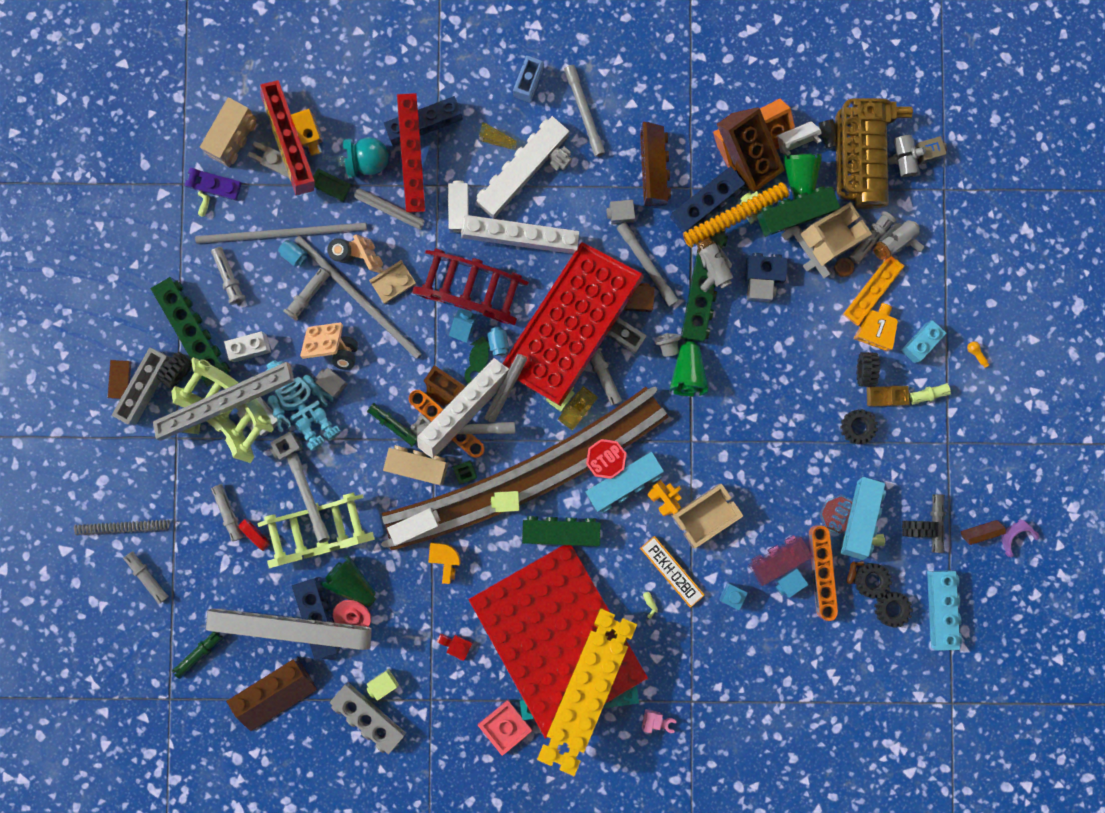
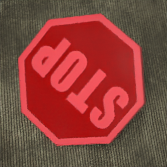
M601 439L588 449L586 465L595 477L612 479L624 470L627 454L617 441Z

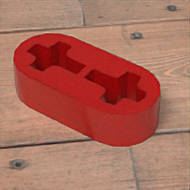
M246 518L238 525L240 530L260 550L265 551L271 545L270 541Z

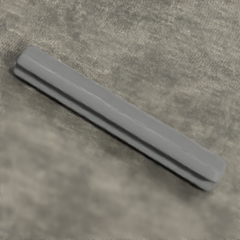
M360 188L357 189L355 193L356 199L417 229H422L425 221Z
M516 355L485 415V419L489 422H495L527 361V357L524 355Z

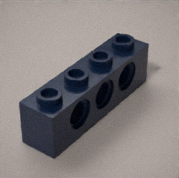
M455 96L418 109L420 136L463 120ZM399 117L384 122L392 146L400 144Z
M730 166L672 212L670 218L682 233L688 232L689 229L693 230L695 226L699 227L698 223L700 221L710 219L714 215L713 211L719 208L721 210L729 203L727 200L730 197L736 198L743 192L742 188L745 183ZM724 186L727 188L728 193L722 194L718 188ZM710 198L713 201V205H706L704 199ZM696 210L699 216L696 218L691 217L689 211Z
M316 577L291 585L302 619L314 620V614L320 613L322 621L335 623L334 619L329 617L328 610H330L328 600L323 597L324 587L321 584V580L318 581ZM309 594L316 596L315 604L308 602ZM310 644L314 660L336 654L340 651V647Z

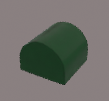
M471 460L452 466L459 485L477 478Z

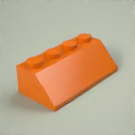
M781 99L760 108L776 150L779 149L777 135L795 128L791 108ZM718 129L713 132L717 148L727 167L731 166L735 171V166Z

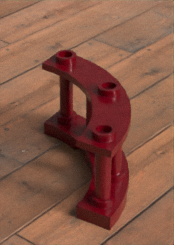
M434 248V251H425V254L433 257V261L425 285L423 284L422 287L414 286L413 294L427 300L441 303L449 302L455 304V307L465 310H474L483 313L482 315L504 324H516L517 318L510 315L511 304L518 284L528 286L529 283L522 279V275L517 273L509 274L484 265L482 260L472 258L471 261L445 254V251ZM440 261H448L450 265L443 287L439 291H435L432 286ZM458 264L471 267L463 295H460V297L450 295L451 292L449 291ZM478 270L492 274L484 302H481V304L471 301L470 297ZM499 277L510 281V286L500 311L493 309L491 304Z

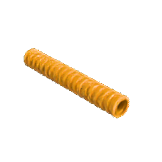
M780 182L778 186L774 185L773 189L768 188V191L762 192L763 194L759 193L757 197L753 196L752 199H747V202L743 201L741 205H736V208L732 207L731 210H726V213L722 212L720 216L716 215L715 219L710 218L709 222L705 221V224L701 223L699 227L695 226L693 230L689 229L688 233L685 231L683 238L686 244L692 248L694 244L698 245L699 242H704V239L708 240L709 236L713 237L715 233L719 234L720 231H725V228L729 229L731 225L735 226L736 222L740 223L741 220L752 217V214L756 215L757 211L762 212V208L773 205V203L777 204L778 201H783L784 198L787 199L789 191L786 185Z

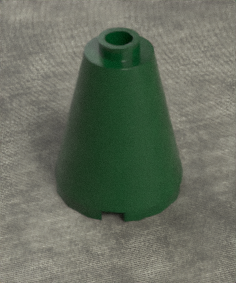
M346 555L343 558L346 561L343 564L338 562L325 577L327 582H322L321 584L348 600L357 601L364 606L370 607L376 600L374 597L376 592L352 558Z

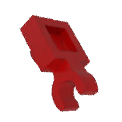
M440 633L437 639V643L449 647L446 653L462 661L465 660L472 645V642L456 634L451 639Z

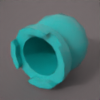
M366 137L360 139L356 144L353 143L352 139L343 140V149L347 150L348 158H344L348 178L356 177L358 171L364 175L379 174L387 166L389 153L384 143L377 138Z

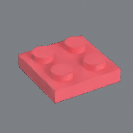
M506 700L478 723L479 728L502 756L533 730L525 720H522V716L509 700Z

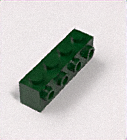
M825 186L813 190L814 193L808 195L805 192L796 196V200L790 201L789 198L779 202V206L774 208L773 205L762 208V212L757 215L764 236L776 234L840 209L833 187L825 189Z
M527 516V520H523L522 544L600 546L601 523L596 522L597 518H585V522H578L577 518L566 517V521H558V517H546V520H538L539 516Z

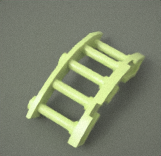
M193 357L191 361L194 374L185 388L177 386L171 391L173 403L181 407H187L218 393L221 387L227 389L239 382L210 365L206 360H199ZM201 376L215 382L205 398L192 393ZM257 399L243 404L247 411L237 426L229 419V414L232 410L207 420L218 432L222 431L227 437L225 441L232 452L233 458L251 463L254 459L251 445L262 429L269 432L274 430L270 417ZM252 419L254 428L249 436L245 438L243 430Z
M354 493L343 495L344 499L322 506L316 503L318 511L331 508L338 533V542L330 544L328 541L324 543L318 542L316 543V548L307 550L306 546L304 547L297 517L309 514L308 510L277 518L275 514L264 517L265 521L259 522L258 527L268 525L275 551L274 559L267 561L269 568L302 560V555L305 559L375 540L373 532L365 534L364 530L362 531L355 500L364 498L363 494L357 496ZM347 503L355 532L352 538H349L345 533L339 505ZM287 519L290 521L297 548L295 549L296 553L286 555L282 550L276 522Z

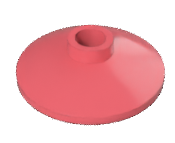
M342 601L336 605L333 611L335 623L370 626V612L357 601Z

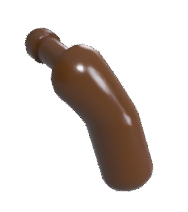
M853 561L850 564L849 574L846 579L848 584L854 583L857 575L856 566L864 565V561L856 563Z

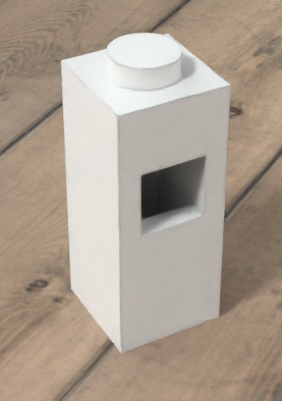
M453 181V183L448 184L450 233H460L463 218L465 215H469L468 184L464 183V181Z
M429 508L388 527L387 530L396 546L438 527V522L441 520L437 511Z

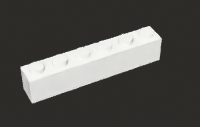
M553 116L541 123L540 130L536 134L532 133L525 147H520L515 152L514 156L516 157L511 162L507 161L502 167L503 171L499 175H494L489 181L490 185L486 190L483 188L477 194V205L493 219L496 218L549 159L554 149L559 148L569 137V130Z
M465 215L462 221L461 238L573 254L577 251L579 231Z
M494 358L417 436L418 448L433 459L498 392L509 368Z

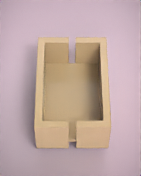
M228 97L200 148L210 158L230 167L237 160L239 149L246 144L247 135L250 131L254 130L256 117L248 107Z
M851 202L814 223L801 233L809 248L813 247L814 251L812 252L821 266L856 246L872 234L863 220L850 229L847 227L860 217Z
M396 445L394 449H388L383 471L437 485L444 484L449 463L445 462V458L435 456L433 459L427 458L426 453L415 450L413 454L407 453V448Z
M722 484L716 485L674 515H671L680 530H685L683 534L694 549L743 517L734 501L726 502L731 497Z

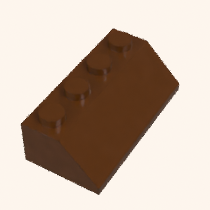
M756 107L731 113L717 123L739 177L744 181L745 187L755 192L785 171L760 108Z
M642 122L640 144L644 206L667 205L668 200L671 199V188H667V181H670V169H666V162H669V151H665V144H668V132H664V126Z
M297 656L226 702L235 717L247 729L252 731L316 691L317 687Z

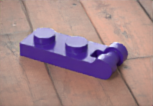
M189 168V178L185 181V187L237 201L242 184L240 181ZM197 177L202 178L200 184L195 183Z

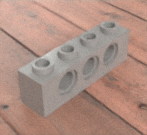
M349 682L330 701V704H332L331 708L338 714L342 713L352 727L357 726L361 730L362 736L367 740L371 739L374 741L376 748L382 753L386 752L389 755L406 734L405 731ZM348 702H354L357 706V710H349L347 706ZM363 715L371 717L372 721L370 724L362 721ZM377 728L385 729L386 736H379Z

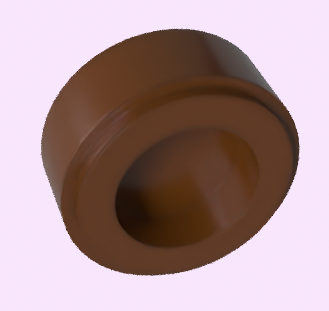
M841 258L835 263L834 271L839 277H848L854 271V263L849 258Z

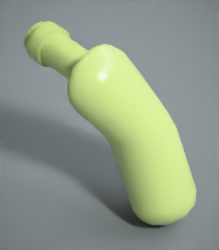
M199 191L198 195L203 198V202L198 214L204 217L208 210L210 197Z
M645 592L643 597L646 604L652 609L647 615L650 619L655 612H658V608L650 592Z

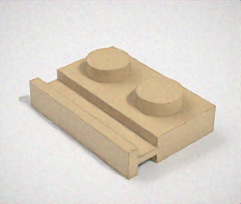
M402 260L369 280L384 304L416 285Z

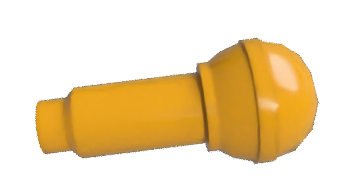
M976 341L970 342L967 346L968 352L975 355L984 368L988 367V360L981 352L980 344Z

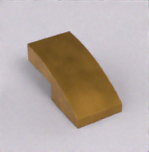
M909 386L866 387L867 406L909 405Z

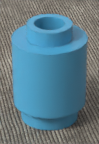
M285 240L278 249V252L281 253L280 256L291 265L301 267L305 264L307 252L296 243Z
M502 327L490 329L491 332L487 333L490 351L493 352V356L507 354L509 343L506 330H502Z

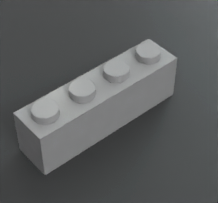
M149 347L111 416L128 425L136 426L160 383L157 375L161 370L160 368L169 360V356Z

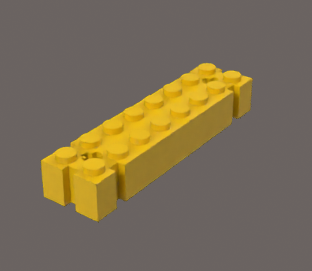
M600 609L594 623L598 629L596 632H590L547 734V737L551 738L548 746L543 744L537 760L550 766L553 765V762L560 764L559 770L575 776L581 762L576 759L579 751L584 753L627 651L628 646H625L624 642L626 639L629 641L632 639L637 624L622 618L621 622L614 620L615 614ZM610 631H613L616 639L607 640L606 632L610 633ZM564 743H567V748H569V752H564V754H560V749L558 750V745H563Z

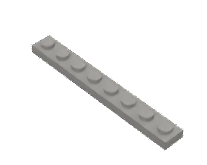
M288 362L282 363L153 421L156 439L162 441L294 382L291 364Z

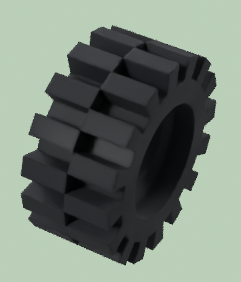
M177 352L160 368L161 370L158 372L157 378L168 388H173L191 370L192 361L181 352Z
M860 352L856 367L857 384L861 387L877 386L880 372L878 353Z
M863 409L851 411L841 420L842 425L840 429L843 431L841 434L845 436L844 439L849 440L852 444L870 442L876 436L875 432L878 431V428H876L878 422H875V416H872L871 412H866ZM857 419L862 420L866 425V430L863 434H856L852 429V424Z
M902 521V536L938 537V522Z
M868 563L857 569L858 573L854 584H856L855 587L861 595L875 599L882 598V595L885 596L886 592L890 591L891 588L889 586L892 585L890 578L892 577L884 566ZM871 573L877 574L880 578V583L876 588H870L866 584V578Z
M889 591L886 592L885 596L882 595V598H877L876 601L878 602L874 605L876 607L874 612L882 624L897 628L909 622L908 618L911 619L912 615H910V612H913V609L910 607L912 604L906 596ZM891 602H896L900 606V613L895 617H890L886 611L888 604Z

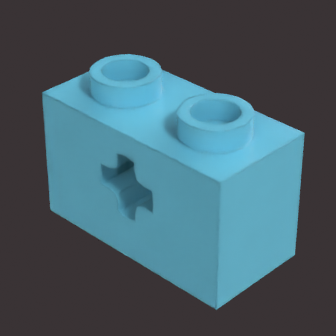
M931 320L925 323L900 351L913 363H917L931 351L944 337L946 332Z

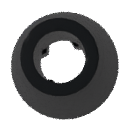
M830 119L819 122L820 135L825 147L837 146L836 123H834V120Z

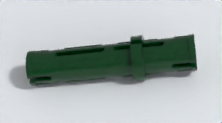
M375 402L369 407L367 413H370L380 421V425H385L411 445V447L415 445L417 436L394 419L390 412H385Z
M213 631L204 641H200L198 646L172 669V673L176 672L175 676L181 679L206 654H210L212 652L211 649L223 640V636H219L221 633Z

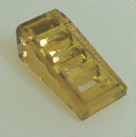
M482 122L479 133L481 142L512 150L517 149L516 140Z

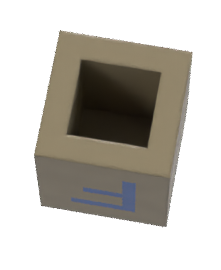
M941 136L919 142L915 146L916 148L924 147L926 150V154L918 158L919 165L939 160L947 152L946 143L942 141Z

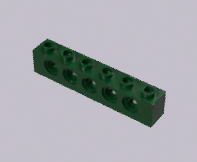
M726 229L725 231H720L719 234L715 233L713 237L709 236L708 240L704 239V242H699L681 331V339L703 343L705 339L709 338L710 328H707L708 321H712L714 309H711L712 302L716 301L717 291L714 290L715 283L707 292L700 288V281L708 279V270L704 268L699 253L708 244L719 245L721 249L723 246L726 247L728 235H725ZM697 299H703L706 302V307H698ZM699 317L702 320V326H695L693 318Z
M169 277L151 287L152 293L190 359L192 360L194 357L199 360H206L207 362L214 360L215 367L231 377L229 365L226 361H222L220 358L222 353L217 345L213 346L210 340L212 339L210 332L201 325L203 322L202 318L197 312L194 313L191 308L193 303L188 296L185 297L182 290L184 288L181 282ZM177 295V301L171 304V297ZM186 311L187 317L184 320H180V314ZM195 327L196 334L190 337L189 331ZM201 344L206 345V350L203 353L199 352ZM201 376L205 385L208 388H212L215 382Z

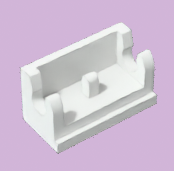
M811 121L777 135L780 152L788 156L791 154L789 150L813 140L816 143L822 142L818 137L821 134V129Z

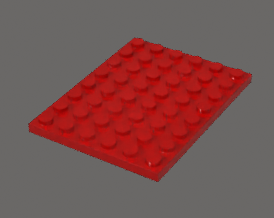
M562 545L468 599L545 739L590 632H596L598 629L594 623L600 609L610 612L572 545ZM613 631L605 633V636H608L607 640L616 639ZM626 640L624 645L628 646L605 703L648 679Z

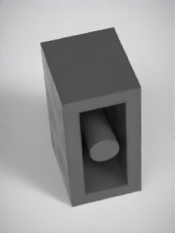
M617 318L606 336L635 354L647 335Z

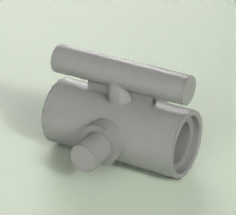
M912 135L895 138L896 154L888 158V164L899 165L901 177L920 176L917 159L921 155L926 154L925 148H916Z

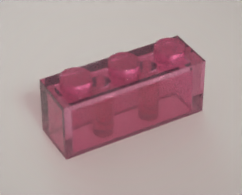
M792 535L784 540L785 544L781 546L775 545L767 550L769 553L762 556L759 554L751 559L752 563L748 564L759 585H766L813 557L802 537Z

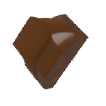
M435 365L423 380L427 388L426 395L442 406L451 403L466 387Z

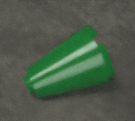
M812 154L790 155V159L789 156H783L793 200H796V196L807 192L808 195L814 193L813 190L816 189L822 154H817V158Z
M685 342L680 347L670 384V392L673 391L675 395L692 397L694 393L699 392V396L708 393V383L700 347L695 342Z

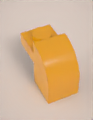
M430 543L428 563L444 564L442 584H450L451 580H455L456 568H453V565L461 564L460 556L456 549L448 544Z

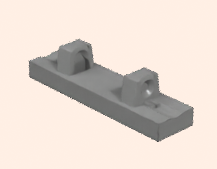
M799 225L789 228L781 235L785 241L795 236L811 259L803 265L806 271L816 267L823 278L832 274L826 264L821 266L812 252L814 251L813 247L809 248L801 236L803 231Z

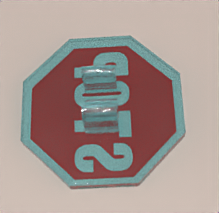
M840 494L825 500L820 517L824 526L830 532L839 536L846 533L853 499Z

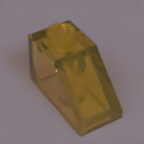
M582 386L557 420L573 431L598 397Z

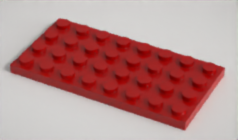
M581 242L577 251L572 255L502 364L510 369L517 354L527 357V361L517 381L561 406L641 283L644 275Z

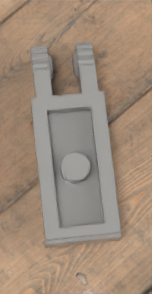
M254 141L253 146L265 152L263 158L253 152H249L247 156L259 162L262 166L289 178L281 152L270 147L267 148Z

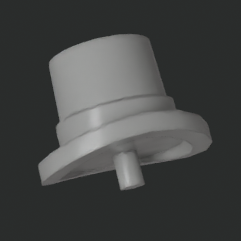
M665 333L655 339V345H660L663 356L676 355L679 353L677 343L681 339V335Z

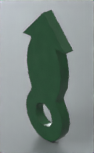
M484 336L470 344L474 347L469 356L470 366L465 371V380L468 384L472 381L471 373L474 371L480 373L488 362V349H490V345Z

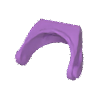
M1020 519L1018 523H1013V525L1006 529V534L1001 535L1002 544L1006 551L1005 554L1008 557L1014 556L1011 544L1013 538L1018 533L1029 531L1035 540L1039 539V534L1024 520Z

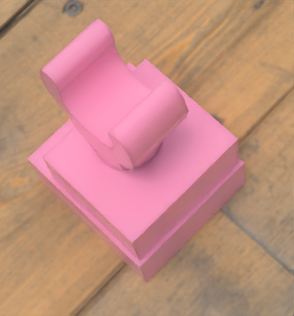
M645 709L642 730L652 733V729L660 730L661 727L669 733H674L673 729L668 728V724L671 722L676 723V720L673 718L662 720L663 715L660 712Z

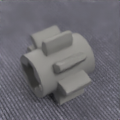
M558 147L555 148L549 156V159L552 160L550 166L556 171L559 168L565 170L572 161V158L569 157L571 152L566 147H563L562 150Z

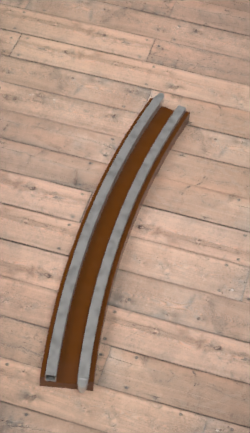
M644 387L631 398L587 427L510 468L446 494L383 512L382 519L386 530L388 527L429 508L437 511L441 521L438 522V527L396 546L387 530L389 539L383 541L381 546L390 547L391 550H395L463 529L503 513L496 512L495 508L491 506V497H495L494 493L518 491L519 505H522L590 470L586 465L588 449L601 439L617 441L624 449L669 417L653 397L657 387L650 389Z

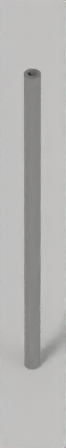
M354 223L196 236L195 241L196 244L363 231L367 230V224Z
M301 236L295 239V242L416 359L421 356V353Z

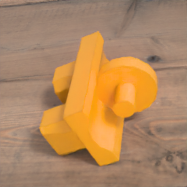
M659 480L648 493L649 498L653 502L660 497L664 501V504L658 508L663 516L671 513L674 515L681 508L677 502L682 499L678 493L682 489L680 486L674 488L671 483L665 486L662 480Z

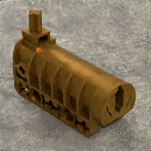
M881 98L848 99L837 112L835 117L837 195L842 200H855V209H877L888 206L887 125L893 123L897 118H912V107H897L896 102H890V100ZM844 188L847 192H849L847 196L845 195V192H841V190H843Z

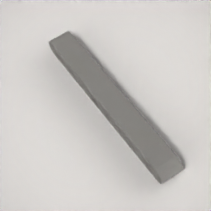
M224 609L207 610L206 630L359 650L371 648L372 628Z

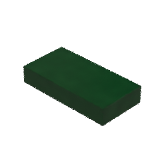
M317 168L313 176L315 189L344 203L352 188L351 184Z

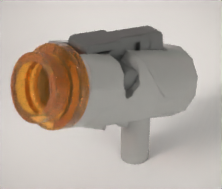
M910 220L903 224L895 223L879 239V242L873 249L875 255L880 260L888 259L902 251L904 246L910 245L921 252L924 245L915 239L920 233L919 225Z
M711 238L698 243L697 251L704 268L706 267L708 270V279L700 288L707 292L713 283H715L716 287L720 286L721 289L732 284L731 279H733V276L730 272L732 263L720 246L716 245Z

